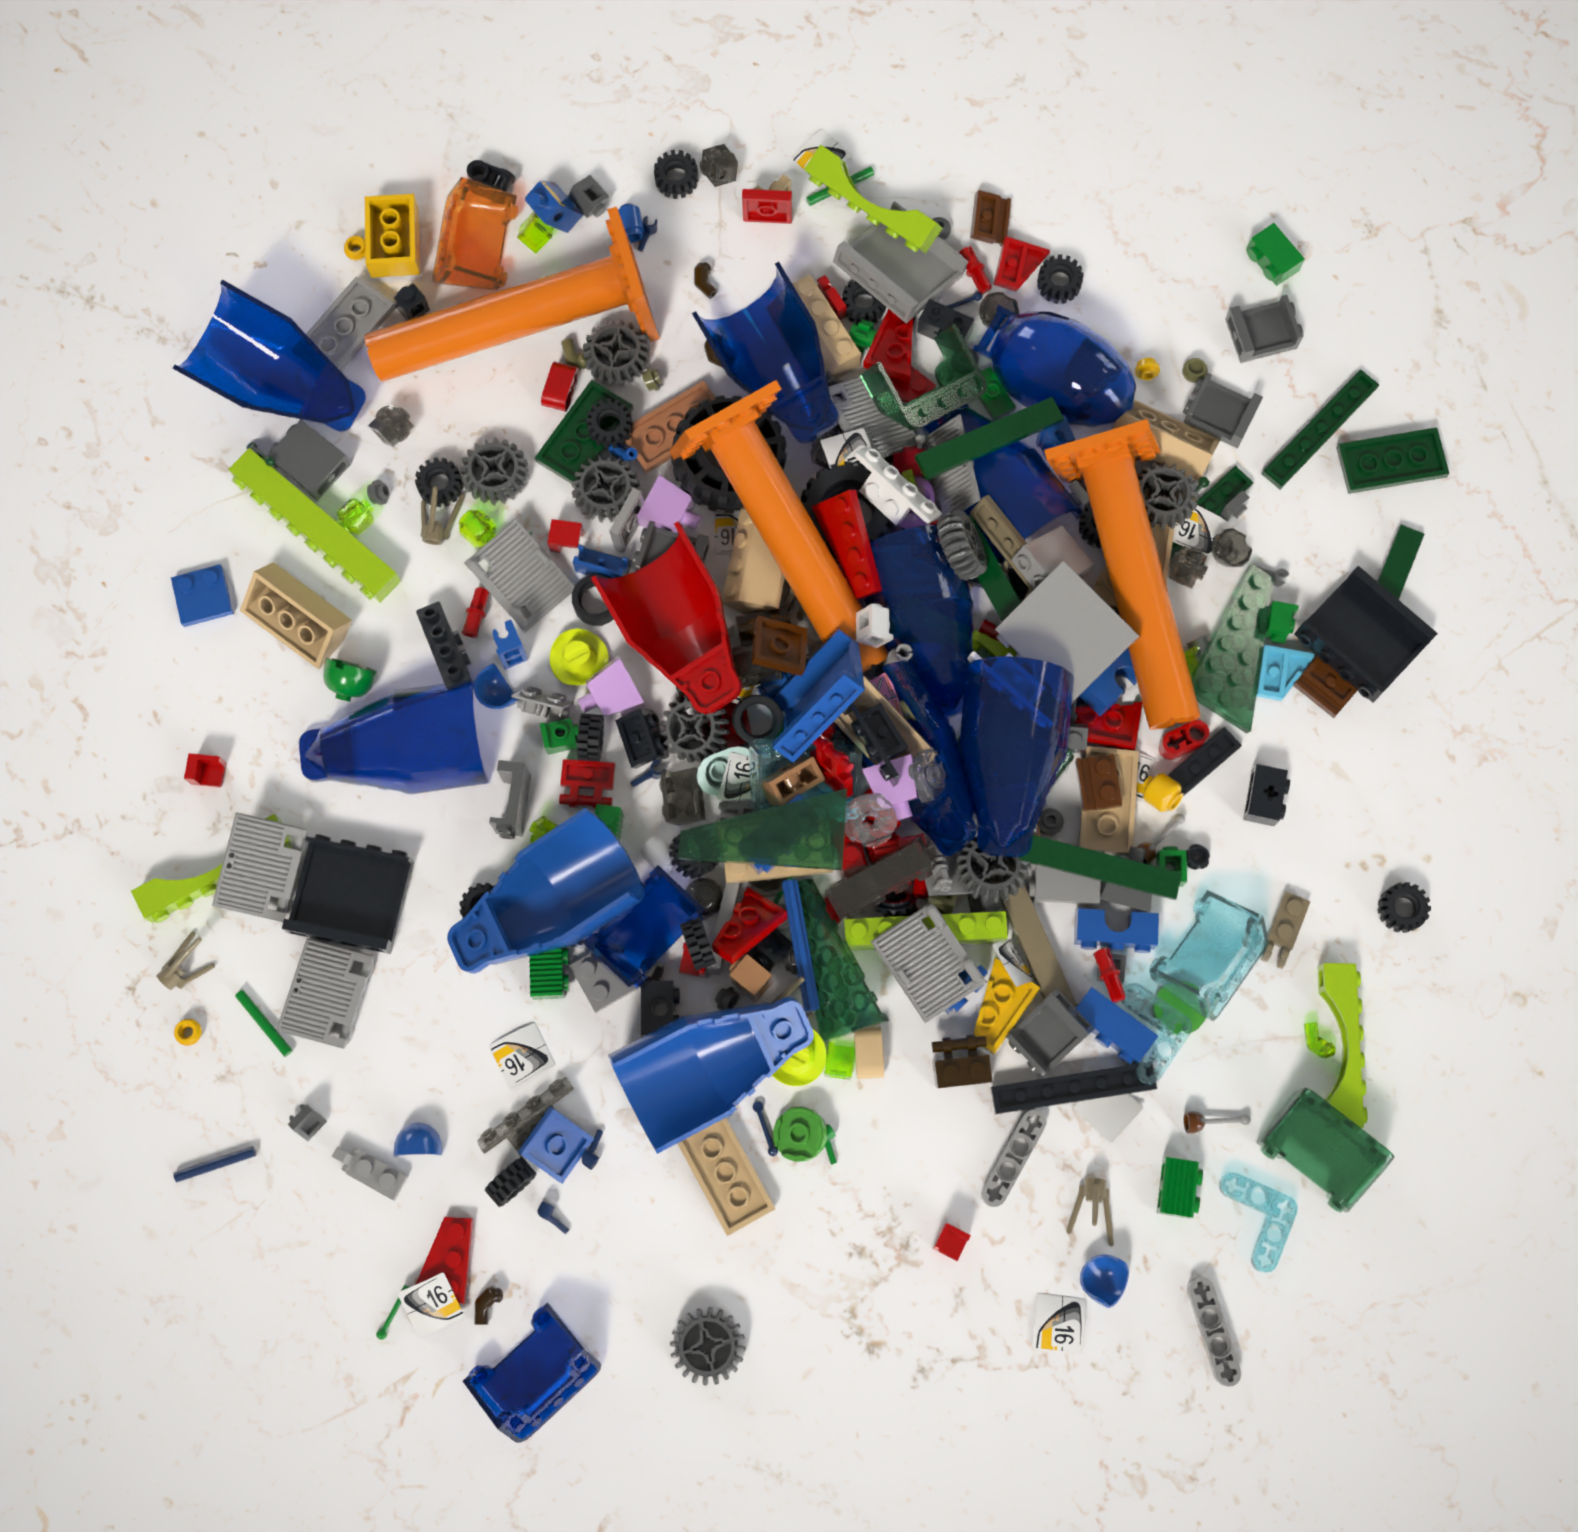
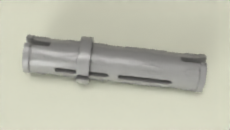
M900 644L896 649L891 650L883 663L877 667L875 672L879 673L876 674V677L885 672H889L892 676L897 670L904 668L912 657V653H910L912 648L907 644Z

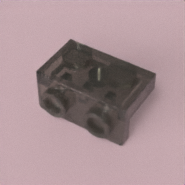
M697 767L677 772L667 770L660 772L661 780L659 786L663 794L662 814L667 823L680 826L706 820L703 790L697 781Z

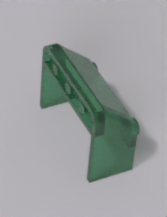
M956 324L951 325L934 338L945 361L936 366L934 372L939 387L903 404L881 361L875 363L860 375L881 414L910 430H918L985 394L987 390L986 380Z

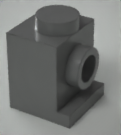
M591 175L574 184L568 195V198L586 218L592 215L596 218L601 216L606 210L605 205L610 197Z
M1060 722L1058 748L1071 753H1079L1080 750L1087 749V723Z

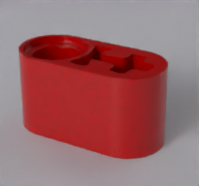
M555 361L552 363L542 392L541 406L567 412L579 377L578 367Z
M1193 720L1166 733L1159 743V754L1166 760H1175L1200 748L1209 737L1208 725L1201 720ZM1189 731H1198L1201 734V739H1193ZM1180 739H1182V742L1178 744L1176 749L1174 747L1167 746L1168 743L1173 745L1178 743Z

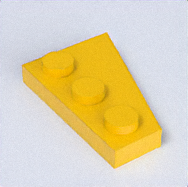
M995 958L992 972L973 1032L975 1037L986 1036L987 1047L983 1048L993 1055L999 1050L1007 1038L1006 1035L1012 1031L1040 990V987L1033 982L1016 987L1004 965L997 958Z

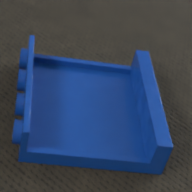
M840 629L806 662L803 675H794L772 698L783 711L784 731L772 742V748L791 762H794L865 690L859 643Z

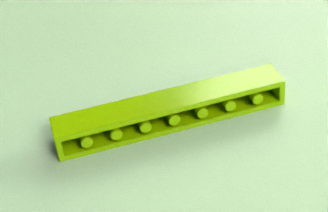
M250 448L228 469L233 476L231 481L240 490L243 491L246 488L251 493L249 495L256 504L259 506L262 504L266 505L269 508L267 512L276 521L279 522L282 519L287 523L286 528L295 537L301 535L305 539L304 544L314 553L317 551L321 552L324 555L322 559L331 568L334 569L337 566L342 570V577L350 584L356 582L361 587L359 591L369 600L374 598L381 603L401 582L393 569L273 467L267 466L265 461Z

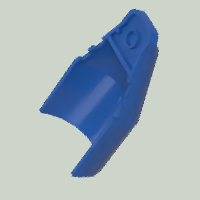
M585 807L521 850L514 858L516 861L506 873L502 872L498 877L499 881L490 892L486 891L466 917L450 928L447 934V941L460 969L470 974H476L489 965H497L577 944L642 901L645 895L643 884L633 862L614 833L597 815Z
M786 997L773 1004L765 1003L682 1016L608 1055V1058L636 1117L658 1154L730 1116L737 1110L736 1106L747 1095L750 1097L756 1091L754 1088L766 1077L770 1078L793 1054L809 1046L813 1040L814 1033L801 1004L792 997Z

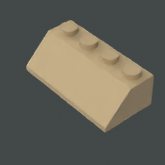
M811 275L789 285L768 307V313L813 384L814 381L819 379L814 373L824 368L831 372L832 377L838 379L860 367V351Z
M1129 397L1120 410L1112 429L1147 419L1161 451L1153 460L1157 461L1160 466L1165 461L1169 468H1171L1172 464L1176 463V470L1180 471L1185 468L1184 476L1192 475V480L1196 479L1199 481L1221 439Z
M743 507L738 517L739 521L733 541L734 545L728 565L722 602L724 605L742 614L779 609L785 577Z
M274 562L254 571L240 608V612L317 669H320L325 664L326 658H330L345 640L352 622L349 617Z

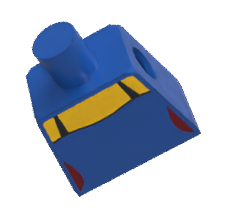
M539 181L525 197L527 204L545 224L566 233L583 216L556 182Z

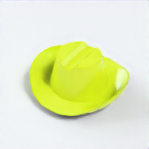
M576 628L563 632L555 639L550 650L551 670L559 681L567 685H585L586 681L607 665L609 661L608 650L604 642L597 635L585 629Z
M814 1029V1037L811 1044L793 1054L772 1075L777 1081L789 1086H804L812 1083L821 1075L826 1064V1047L821 1036Z

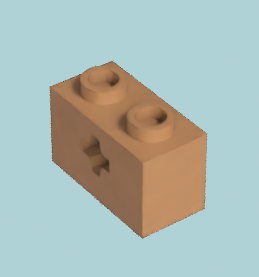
M801 756L758 783L770 805L782 806L798 794L801 795L821 783L825 778L813 756Z
M748 954L743 959H738L729 968L731 970L729 975L731 983L754 1003L773 984L772 974Z

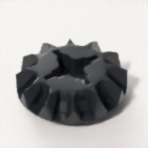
M887 891L874 898L873 906L876 912L883 915L903 916L905 913L912 912L916 907V898L904 891Z

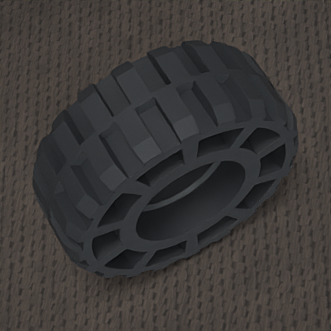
M724 395L715 396V400L710 402L708 399L699 402L697 409L691 408L685 413V419L680 420L673 438L672 447L685 430L741 400L742 397L733 395L732 398H725ZM767 410L761 414L762 416L755 423L784 471L787 453L785 452L787 446L785 436L781 435L782 428L779 422L773 421L771 419L772 413ZM702 445L700 446L701 448L696 450L694 455L685 460L682 457L674 460L671 456L674 477L677 481L681 482V490L693 496V502L698 505L702 503L707 505L710 511L716 512L717 509L725 510L726 514H732L734 510L744 507L725 473L708 461Z

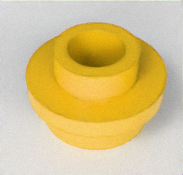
M351 236L346 240L344 252L349 259L357 261L365 258L364 238ZM357 247L361 248L358 251H353Z
M1143 358L1137 362L1135 367L1136 377L1145 381L1154 379L1160 373V366L1153 358Z
M193 1019L181 1020L174 1029L176 1041L184 1046L196 1044L202 1035L200 1024ZM188 1028L193 1030V1034L190 1037L185 1036V1031Z

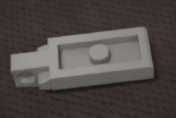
M337 1147L332 1154L333 1158L344 1163L341 1170L346 1172L348 1176L393 1201L396 1200L409 1177L356 1148H353L351 1153Z

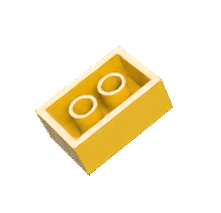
M415 195L364 196L365 264L371 278L420 275L419 207Z

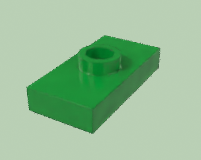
M991 367L969 377L968 382L993 421L1016 409L1015 404Z

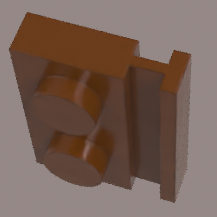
M978 190L974 196L970 238L990 244L998 243L1002 246L1003 239L1008 234L1011 198L1004 199L1000 195Z
M1318 656L1293 685L1332 718L1336 717L1358 691L1348 681L1343 680L1331 666L1322 662Z
M1114 754L1092 756L1083 759L1076 758L1075 765L1083 812L1121 807L1122 799Z

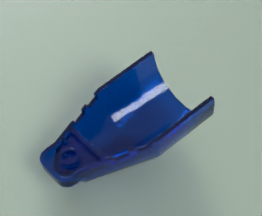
M778 261L775 263L776 278L771 287L748 307L719 319H704L696 311L692 315L729 379L748 395L777 380L781 390L776 395L777 400L771 403L772 405L767 408V411L788 427L797 442L809 443L837 426L839 413L831 400L817 325Z
M222 279L220 282L221 294L205 332L188 358L181 365L175 364L172 369L243 409L324 424L338 432L350 430L366 402V394L363 388L347 379L292 318Z
M951 396L923 415L921 428L927 436L960 414L966 434L993 421L969 407L962 398ZM1019 440L973 460V469L980 498L982 499L984 496L989 495L1024 540L1047 523L1066 513L1071 512L1076 520L1080 518L1082 513L1081 507L1037 450L1024 441ZM978 502L963 510L967 514V516L970 515V511L978 504ZM983 531L1001 565H1004L1006 559Z
M937 524L906 528L870 542L882 591L865 597L864 601L866 607L869 604L875 603L889 609V634H893V640L884 644L886 650L889 653L900 644H907L912 648L910 652L912 657L901 670L923 698L926 711L932 718L946 720L970 711L976 706L978 701L973 683V670L969 666L970 661L967 659L974 651L972 649L974 600L967 580L959 578L954 573V569L950 567L948 560H946V555L942 551L943 548L940 544Z
M1011 656L987 657L975 660L967 665L959 745L978 823L977 845L986 855L1022 857L1031 850L1033 831L1046 804L1049 790L1056 781L1059 767L1067 755L1074 676L1062 666L1032 658Z
M903 660L886 664L883 670L894 685L899 701L904 700L916 718V721L912 722V719L907 721L937 752L916 773L919 798L908 801L913 815L909 818L932 839L943 855H954L960 852L975 837L977 831L976 824L972 819L975 806L954 727L911 662ZM835 723L863 768L874 766L873 762Z
M472 679L470 682L451 690H447L445 684L395 690L319 729L304 732L299 739L302 774L311 782L331 780L360 786H372L383 790H395L406 794L489 783L483 766L476 731L473 703L475 680Z

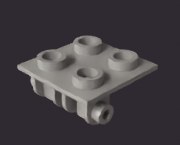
M527 686V689H521V691L512 694L513 698L519 699L517 708H520L521 712L535 714L536 711V715L540 716L544 705L543 717L547 718L549 714L550 719L558 721L568 719L570 710H566V708L574 702L567 700L566 695L560 693H552L551 696L542 694V689Z
M932 839L928 842L927 850L917 851L929 896L970 894L974 892L973 890L965 892L966 884L959 883L958 880L961 875L956 873V867L959 866L956 863L957 857L962 856L960 850L962 847H966V845L942 846L938 839Z

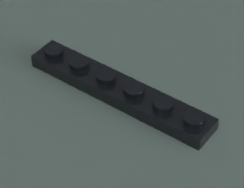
M1147 1062L992 1086L990 1089L995 1115L1152 1091L1157 1089L1153 1063Z

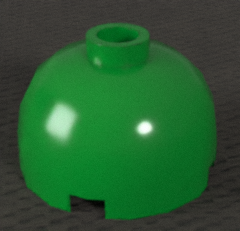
M326 658L323 668V679L327 688L336 693L335 698L348 702L351 701V697L366 695L372 689L377 675V670L372 668L362 669L359 664L334 658Z

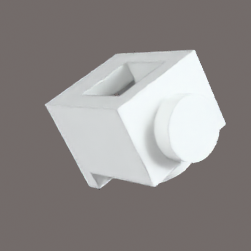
M874 603L867 605L866 608L856 613V642L878 648L893 640V634H889V609Z

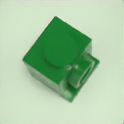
M1272 601L1267 610L1263 638H1268L1274 643H1286L1287 636L1294 631L1296 619L1293 617L1298 611L1299 605Z
M571 718L546 724L545 722L539 723L544 747L548 755L578 748V724L573 725ZM565 731L564 736H556L557 732Z
M1176 846L1163 847L1156 854V867L1166 869V864H1172L1175 872L1182 873L1179 887H1183L1187 883L1186 850H1178Z

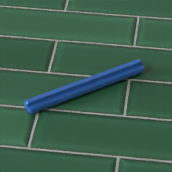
M788 879L782 882L798 979L800 977L804 978V981L800 984L803 1008L807 1012L815 1011L820 1008L798 881L796 879Z

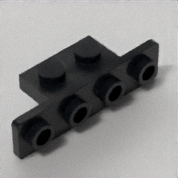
M438 601L416 610L446 689L451 690L470 682L471 677L467 665H470L471 661L466 650H460L459 646L464 645L458 630L452 631L441 603Z
M852 702L843 711V714H848L852 720L851 727L856 736H862L866 743L865 749L871 759L875 758L879 763L880 767L878 769L882 778L886 782L890 781L893 787L899 783V774L890 762V759L907 751V744L881 703L860 713Z

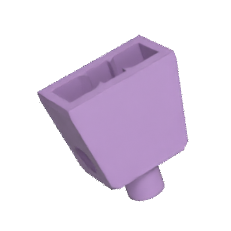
M659 475L641 507L637 519L642 527L647 528L649 521L655 522V526L678 533L674 523L678 521L682 526L685 525L697 530L702 516L692 512L694 506L693 498L689 494Z
M619 656L615 657L586 681L590 693L577 699L584 713L599 706L604 716L644 702Z
M912 754L890 760L899 774V783L894 787L890 781L886 782L882 778L878 769L880 767L879 764L862 769L880 807L886 809L893 806L897 821L913 816L908 801L919 798L915 760Z

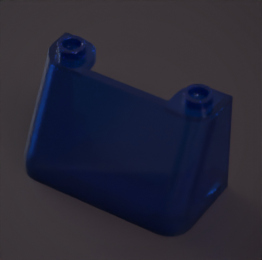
M659 865L649 873L646 881L642 882L645 894L642 901L599 928L597 933L590 934L582 942V948L628 989L632 986L638 989L648 978L645 973L683 935L680 924L699 917L702 921L704 920L701 915L705 909Z
M548 1302L533 1313L531 1326L534 1331L494 1368L489 1365H478L462 1381L495 1427L516 1443L524 1442L535 1434L601 1370L600 1361Z

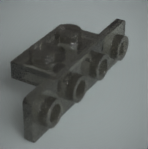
M564 1077L562 1080H555L549 1085L548 1090L541 1095L531 1097L523 1108L517 1112L509 1113L498 1126L484 1131L480 1139L477 1140L481 1151L485 1154L507 1138L518 1152L549 1107L555 1109L553 1104L574 1090L569 1079Z

